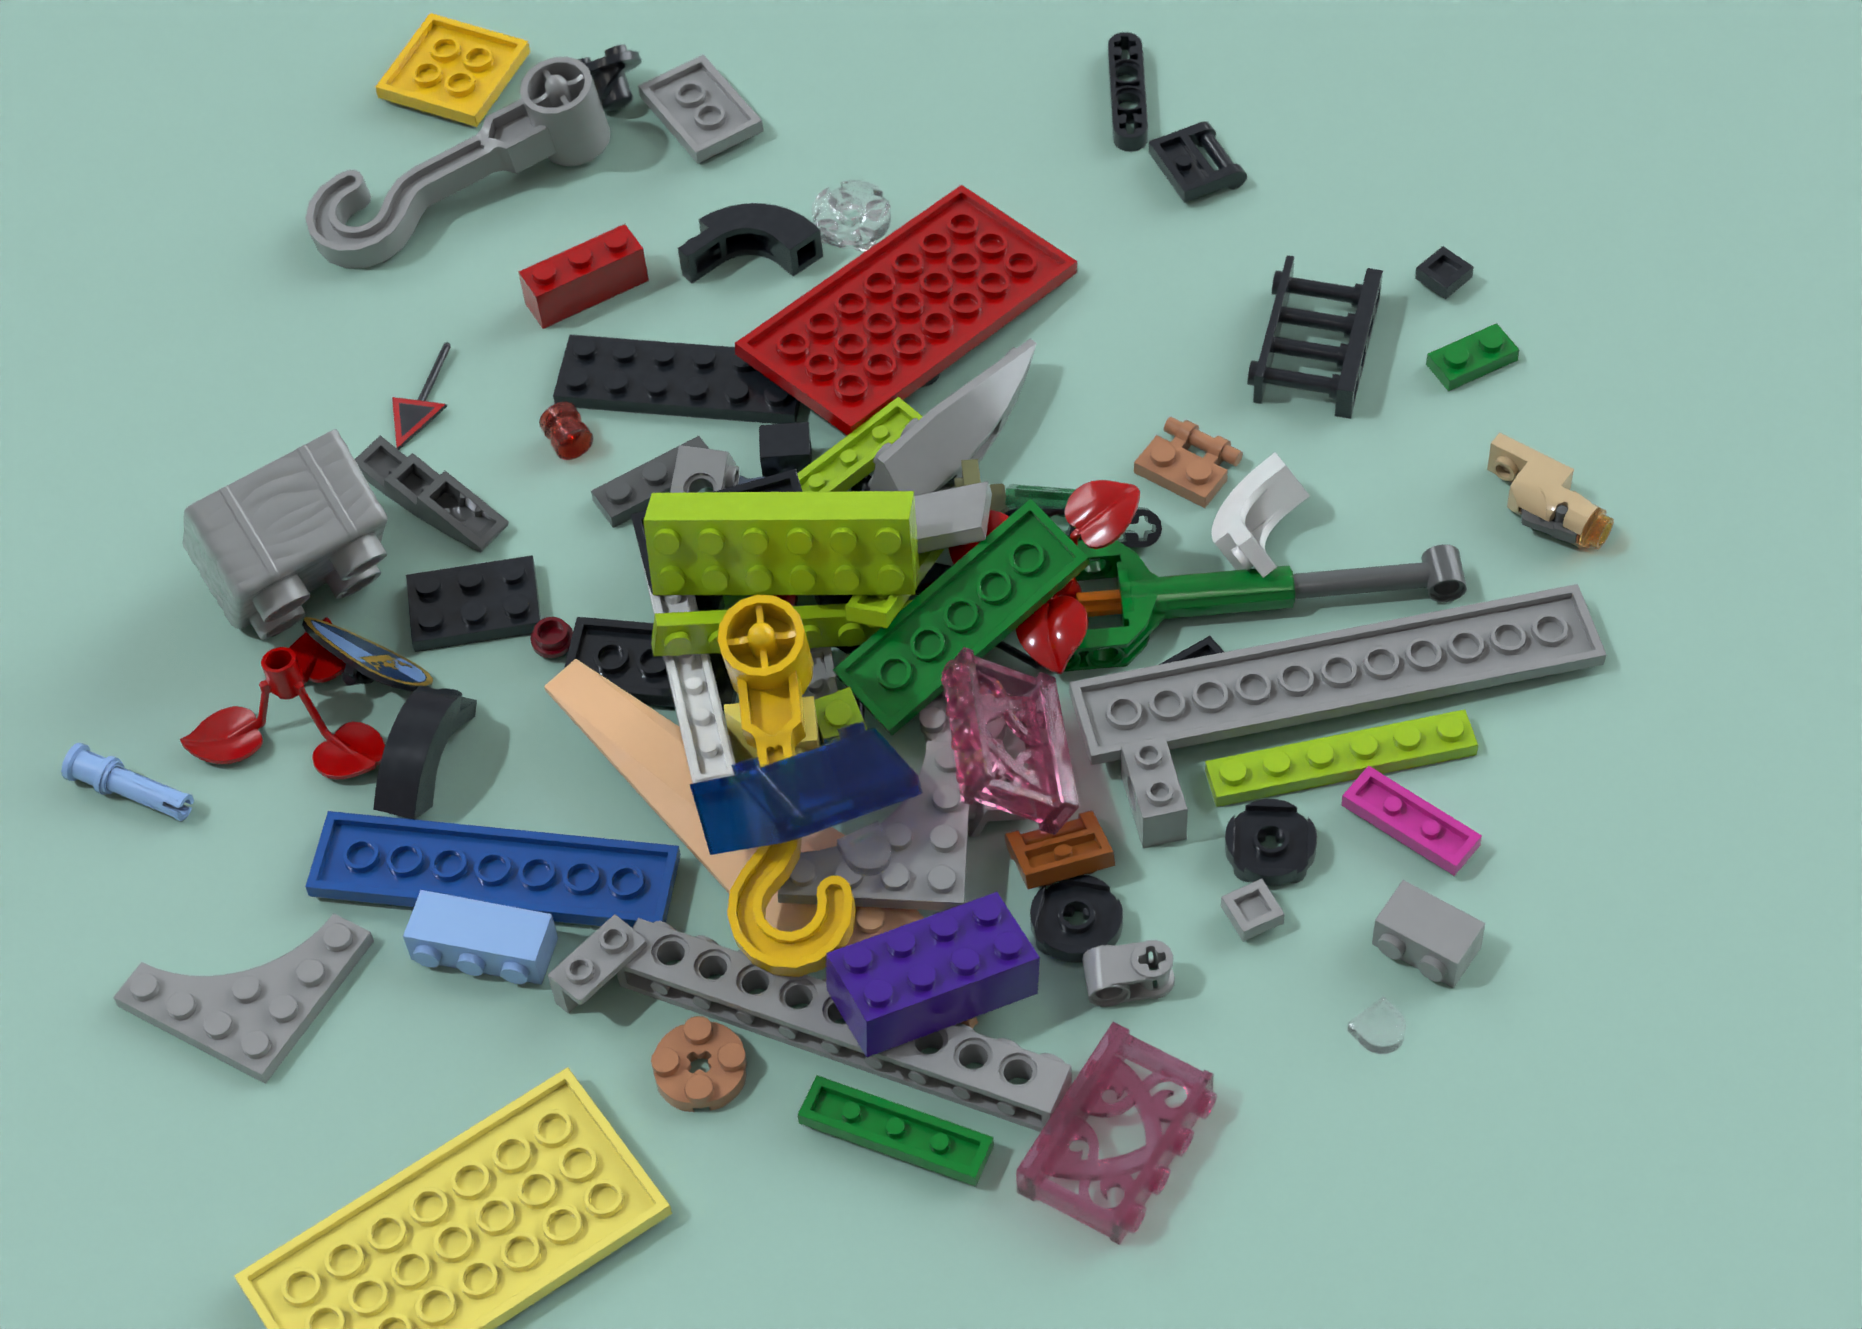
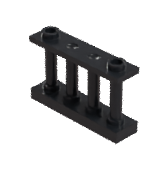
M1287 255L1283 271L1276 270L1274 274L1272 294L1276 295L1259 361L1252 360L1249 367L1247 385L1254 386L1253 403L1261 404L1266 384L1329 394V398L1336 399L1335 416L1351 419L1381 297L1383 270L1367 268L1363 284L1356 283L1355 287L1293 277L1295 256ZM1290 293L1352 303V307L1357 308L1356 314L1348 313V316L1345 317L1287 307ZM1282 323L1341 332L1344 333V337L1349 338L1348 344L1341 343L1340 347L1281 338L1279 335ZM1277 353L1337 363V368H1342L1340 375L1333 374L1331 378L1271 368L1274 354Z

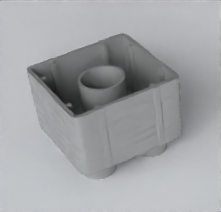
M334 429L189 505L184 510L182 544L191 561L197 567L202 579L209 587L211 594L222 608L229 623L237 629H243L252 624L260 639L265 640L287 630L306 616V612L301 605L310 598V592L326 583L336 599H341L359 591L376 580L381 575L376 564L387 556L381 541L388 518L357 462L352 457L348 446L341 438L338 430Z

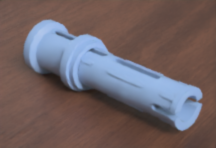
M84 743L73 745L62 763L61 772L64 779L85 782L92 785L99 794L117 793L169 815L178 821L185 820L192 810V807L184 805V802L190 805L194 803V798L191 794L183 793L124 768V764L119 758L115 756H108L106 758L91 752L89 746Z

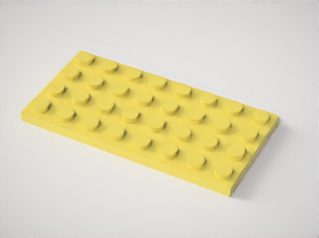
M567 1067L235 1274L234 1277L266 1329H496L670 1216L672 1211L661 1192Z

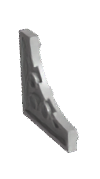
M927 740L921 771L914 786L896 810L873 829L851 841L818 851L800 853V859L789 879L778 890V903L817 905L816 894L818 885L826 877L834 875L845 878L848 881L855 900V906L945 911L964 904L972 743Z
M333 913L326 923L305 942L283 956L261 966L226 975L190 976L160 970L141 962L113 998L117 1006L266 1084L374 940L370 931Z

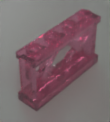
M963 647L954 660L948 661L945 665L941 677L946 696V714L949 717L952 736L951 747L954 750L957 769L956 780L959 783L961 801L968 805H972L975 801L1038 822L1041 831L1056 835L1079 808L1056 678L1042 672L1035 678L976 657L972 649ZM1004 717L1011 731L1025 743L1026 750L1022 751L1014 759L991 735L986 727L987 724ZM1024 763H1028L1029 767L1027 769L1024 767ZM1005 776L1010 780V783L1000 779Z
M1112 1022L1017 1168V1193L1033 1202L1035 1199L1042 1201L1110 1237L1111 1241L1120 1245L1127 1232L1134 1234L1140 1227L1147 1210L1144 1205L1152 1193L1159 1195L1165 1187L1171 1171L1168 1166L1175 1155L1182 1157L1188 1150L1194 1136V1131L1191 1129L1198 1118L1206 1119L1212 1111L1217 1099V1093L1213 1092L1214 1074L1207 1070L1201 1071L1130 1035L1129 1029ZM1128 1059L1153 1073L1142 1081L1124 1061ZM1173 1082L1185 1089L1187 1098L1179 1107L1171 1108L1165 1104V1100L1173 1096L1174 1091L1161 1090L1154 1094L1153 1097H1151L1149 1091L1157 1084ZM1106 1090L1115 1091L1117 1100L1125 1091L1128 1094L1125 1098L1114 1104H1108L1101 1098ZM1135 1105L1143 1124L1146 1145L1124 1155L1098 1159L1099 1142L1095 1131L1086 1122L1089 1115L1095 1117H1114L1125 1113ZM1161 1122L1171 1123L1162 1136ZM1083 1140L1088 1143L1089 1154L1087 1160H1081L1083 1149L1079 1152L1069 1149L1073 1141ZM1140 1171L1139 1175L1134 1181L1130 1174ZM1053 1176L1080 1181L1079 1195L1049 1180V1177ZM1100 1180V1191L1106 1200H1108V1190L1114 1187L1121 1188L1125 1193L1122 1202L1118 1206L1108 1209L1093 1203L1089 1195L1091 1181Z

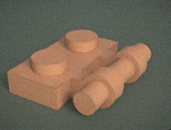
M1169 417L1163 430L1174 436V439L1170 442L1156 435L1135 460L1134 473L1206 508L1227 482L1228 470L1220 467V464L1225 461L1236 467L1243 457V452L1232 447L1231 441L1219 435L1214 438L1199 431V426L1188 420L1181 422L1173 417ZM1193 445L1207 453L1202 458L1188 451V449Z

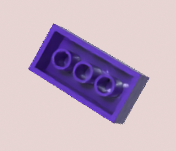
M998 892L826 953V990L867 1058L1038 994L1040 957Z

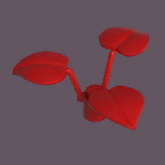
M1110 480L1090 481L1078 487L1069 497L1065 507V518L1069 525L1075 528L1070 534V539L1078 546V539L1081 536L1086 546L1091 549L1104 548L1114 543L1126 531L1135 516L1140 501L1139 488L1133 484ZM990 510L986 536L1009 516L999 511ZM981 541L949 547L952 562L954 564L958 562ZM1075 577L1016 628L1018 640L1030 657L1044 668L1056 674L1064 672L1067 663L1082 643L1088 629V614L1085 607L1076 599V593H1082V589Z
M325 617L322 620L332 624L331 620L328 617ZM307 632L299 637L289 648H274L262 657L261 666L266 680L259 683L261 698L257 718L254 712L248 708L239 706L227 707L208 716L194 731L180 739L182 746L190 754L209 763L232 764L250 757L263 744V738L258 729L266 724L269 694L272 692V694L283 700L293 699L299 695L320 733L326 739V741L315 748L312 755L315 769L324 777L335 780L348 779L375 769L377 765H380L385 748L384 741L379 732L362 722H347L335 734L328 730L308 696L304 684L308 680L315 683L330 681L344 672L346 663L321 646Z

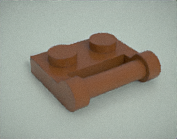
M1092 810L1079 813L1078 819L1020 834L1019 830L1005 833L1010 858L1014 860L1027 890L1039 886H1048L1057 881L1083 874H1092L1098 870L1115 866L1113 849Z

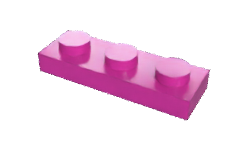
M1369 765L1342 795L1341 806L1454 876L1481 845V834Z

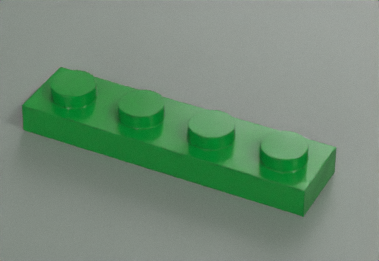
M816 1075L797 1114L798 1122L801 1125L975 1187L994 1147V1137L818 1075Z

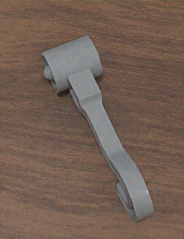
M553 57L539 62L522 79L520 87L521 99L486 116L482 129L475 136L413 167L399 177L386 194L379 213L367 224L351 227L345 225L350 216L368 206L371 201V194L362 174L356 170H347L334 176L319 187L309 201L305 219L308 230L318 252L330 263L346 269L368 268L387 261L403 249L427 208L494 172L509 171L517 174L546 158L552 163L562 166H578L592 161L608 145L611 130L589 68L580 60L570 57Z

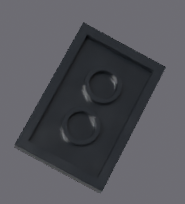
M533 555L406 575L411 639L415 652L532 634L535 625L541 620Z

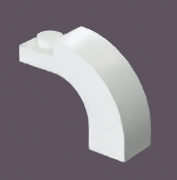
M1276 452L1253 469L1233 489L1216 514L1211 533L1213 542L1235 570L1246 569L1247 571L1254 566L1263 578L1277 568L1265 551L1268 535L1285 515L1310 496Z

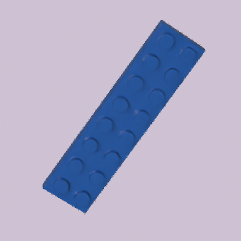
M328 811L305 888L310 897L414 907L420 890L548 913L552 914L554 922L602 926L615 914L633 928L638 918L652 923L655 921L666 923L681 854L677 845Z

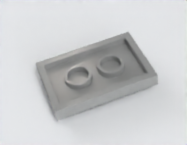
M704 54L638 85L641 99L697 164L763 132V124L759 116Z

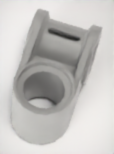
M1147 940L1116 946L1102 945L1094 947L1083 954L1082 959L1088 998L1090 1003L1095 1006L1107 1007L1123 1002L1158 999L1171 992L1174 986L1173 954L1171 949L1161 941ZM1149 952H1153V959H1149ZM1156 968L1157 970L1150 971L1149 969ZM1153 980H1157V987H1153Z

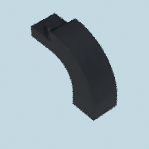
M762 203L733 205L705 215L698 219L700 234L690 238L678 248L682 276L691 284L722 263L739 256L755 255L771 259L793 277L823 257L821 231L815 224L793 210Z
M422 685L409 696L395 719L383 751L377 776L373 810L415 820L433 807L436 775L445 745L457 728L475 717L477 700L462 697V693L455 689H434Z

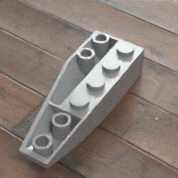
M1029 339L1019 347L1009 350L1001 360L933 407L920 420L917 418L912 419L901 433V437L893 444L889 442L884 444L873 460L876 466L874 475L868 483L870 491H914V496L955 488L954 478H962L961 460L978 459L979 463L1001 432L1019 397L1031 365L1036 342Z

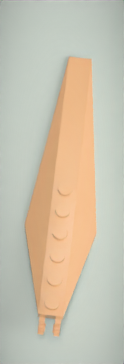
M573 660L544 686L545 691L729 893L741 869L759 848L764 837L760 779L736 764L740 786L695 794L680 727L579 660ZM800 806L802 826L800 853L818 851L851 841L850 838ZM777 891L766 907L765 919L772 927L780 931L793 932L804 928L812 921L817 912V905L778 903ZM855 906L854 930L846 946L923 919L924 917L917 909ZM974 1017L961 1023L973 1028L978 1021Z

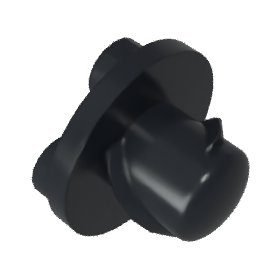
M626 44L617 45L605 50V57L591 61L590 57L578 59L589 68L605 112L622 109L633 100L625 73L639 66L642 60L639 52L628 50Z

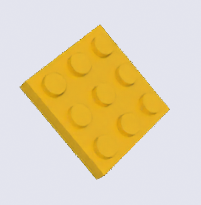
M430 13L375 86L377 96L380 99L477 127L529 55V42Z

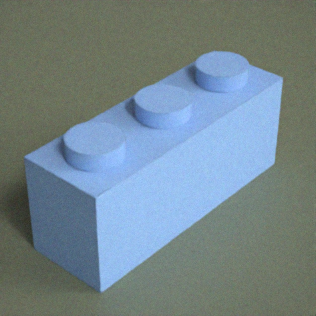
M420 890L403 938L411 960H415L423 966L437 967L441 965L457 968L463 973L472 976H479L483 973L503 977L514 984L530 982L542 985L558 940V935L552 914Z

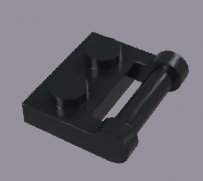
M1206 121L1149 141V154L1184 203L1225 187L1232 190L1237 189L1247 179V173L1239 164H1234L1215 138L1216 131ZM1196 145L1205 149L1218 167V170L1214 171Z

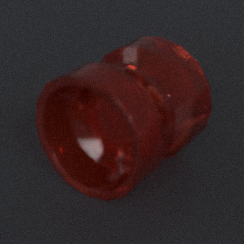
M559 402L550 406L543 412L539 420L540 428L544 435L551 440L554 452L560 459L571 460L582 456L589 450L594 440L588 426L581 422L582 419L579 411L569 402Z

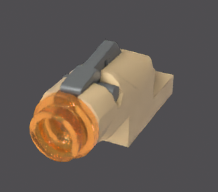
M1499 432L1490 445L1487 470L1496 474L1502 480L1512 482L1507 508L1521 516V523L1524 526L1550 534L1554 538L1569 542L1579 548L1581 546L1584 548L1591 546L1595 549H1600L1612 530L1614 519L1607 516L1605 509L1591 503L1576 491H1570L1574 469Z

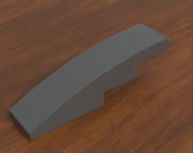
M381 435L355 458L365 479L376 489L419 519L480 553L508 526L509 521L447 471H444L441 475L438 474L414 453H411L408 457L405 456Z

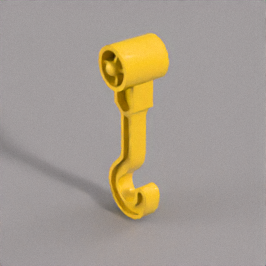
M754 595L741 599L727 610L719 624L717 640L732 686L739 694L741 726L748 745L757 749L764 818L763 840L756 852L741 869L730 889L727 916L737 946L753 965L773 975L801 977L823 970L826 967V953L847 945L854 930L855 900L848 881L840 876L832 875L823 879L818 885L816 894L818 900L817 912L812 921L804 928L793 932L780 931L772 927L765 919L768 903L789 879L800 859L802 826L795 766V747L806 737L802 695L812 680L814 662L800 614L792 605L773 595Z

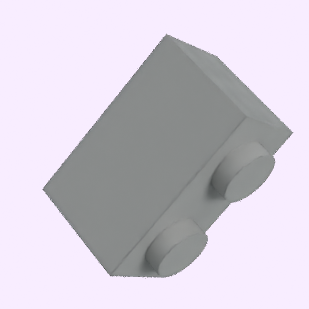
M1402 880L1375 919L1372 944L1378 947L1387 957L1395 960L1400 959L1419 969L1426 978L1435 982L1441 981L1454 988L1482 946L1485 923Z

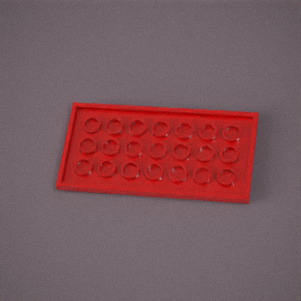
M961 184L736 341L735 355L844 434L849 435L897 397L904 400L1075 275L1077 273V261Z

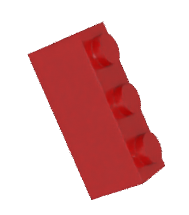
M626 224L518 272L525 304L542 329L649 281L644 249Z

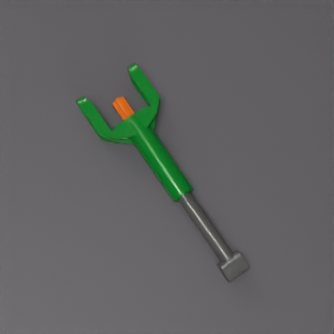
M1118 540L1100 549H1091L1083 541H1078V547L1089 559L1099 558V560L1090 561V564L1075 579L1083 581L1117 578V589L1076 593V599L1085 607L1088 617L1120 614L1122 627L1087 629L1082 643L1070 658L1064 672L1128 666L1144 650L1152 631L1164 619L1293 608L1295 598L1303 599L1427 588L1429 597L1434 601H1454L1463 596L1467 590L1460 553L1455 546L1442 544L1427 549L1422 554L1421 563L1296 573L1294 575L1290 565L1277 566L1264 578L1256 568L1248 569L1247 571L1243 569L1158 577L1149 571L1136 552Z

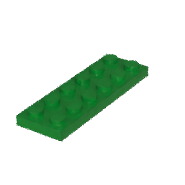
M1030 498L986 536L984 541L978 543L896 615L888 628L881 627L833 669V672L846 687L851 688L853 695L883 728L893 736L1090 564L1089 558Z

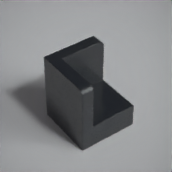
M809 422L771 424L759 427L762 477L796 469L797 473H799L812 463Z

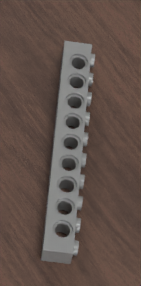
M641 918L637 919L633 929L645 938L646 947L617 973L620 986L1050 1136L1054 1131L1072 1089L1071 1065L1066 1064L1058 1056L1050 1053L1037 1054L1022 1049L1018 1044L1009 1039H993L978 1034L974 1029L962 1023L866 1058L848 1025L834 1023L843 1017L826 990V979L820 980L808 975L801 977L773 975L753 965L741 950L735 951L720 946L713 939L706 936L698 935L693 937L679 932L671 925L662 921L652 923ZM680 960L675 965H665L669 961ZM712 975H723L722 977L715 980L707 979ZM755 989L765 990L760 994H749ZM796 1004H808V1006L803 1009L792 1008ZM926 1048L939 1049L934 1054L921 1053ZM970 1063H980L984 1065L981 1068L974 1070L965 1068V1066ZM1014 1078H1024L1028 1080L1026 1083L1021 1085H1014L1009 1083V1081Z

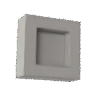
M1263 879L1221 896V907L1242 941H1246L1284 923L1285 914Z

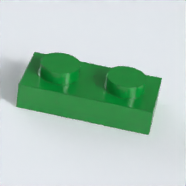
M1495 323L1428 353L1426 365L1449 392L1518 361L1519 348L1502 328Z

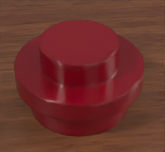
M558 617L544 618L535 625L532 631V648L538 655L545 658L563 656L569 650L573 630L570 625Z

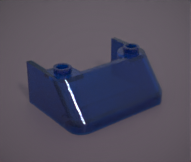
M864 721L838 728L839 735L823 739L825 745L760 765L758 757L740 761L731 765L732 774L698 781L689 785L709 853L714 855L779 844L802 838L918 796L923 793L919 776L875 727L866 729Z

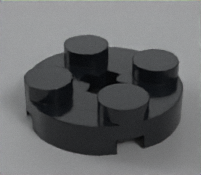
M1278 799L1253 801L1246 805L1245 811L1238 814L1236 818L1234 814L1227 824L1225 853L1229 863L1233 866L1235 876L1241 881L1255 882L1263 879L1267 886L1298 883L1305 878L1308 868L1315 859L1317 832L1314 823L1309 817L1307 821L1303 815L1297 812V807L1287 801ZM1271 835L1275 836L1277 843L1283 844L1274 849H1269L1260 843L1265 842L1266 836Z
M1085 874L1068 878L1051 885L1047 889L1045 885L1037 892L1030 909L1031 931L1035 937L1038 950L1043 954L1065 962L1082 963L1083 954L1088 950L1102 945H1116L1123 928L1122 905L1119 898L1117 901L1116 897L1110 892V887L1104 881ZM1075 911L1083 912V919L1087 921L1081 925H1072L1064 918L1073 917Z

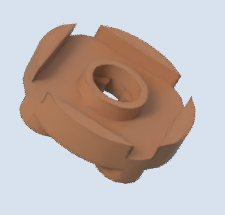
M703 1016L691 1017L685 1024L679 1025L668 1032L658 1043L651 1057L655 1081L660 1095L670 1105L682 1111L694 1112L693 1108L709 1107L710 1111L722 1108L735 1099L745 1085L747 1059L742 1041L728 1027L717 1022H710L709 1019ZM694 1060H708L710 1070L706 1073L700 1069L694 1073L689 1072L692 1068L691 1062Z

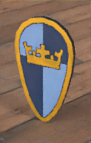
M304 618L302 626L305 631L321 646L346 663L342 676L346 685L369 684L375 680L407 691H415L421 685L431 688L432 676L416 663L351 631L316 618Z

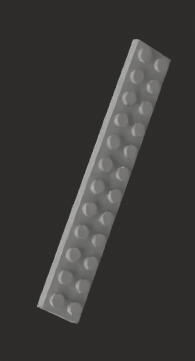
M1578 584L1072 681L1069 682V694L1090 764L1096 765L1121 760V744L1165 736L1168 748L1172 750L1604 665L1607 654Z

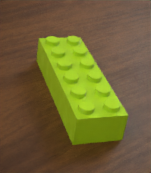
M914 491L651 494L643 521L653 595H915L920 565Z

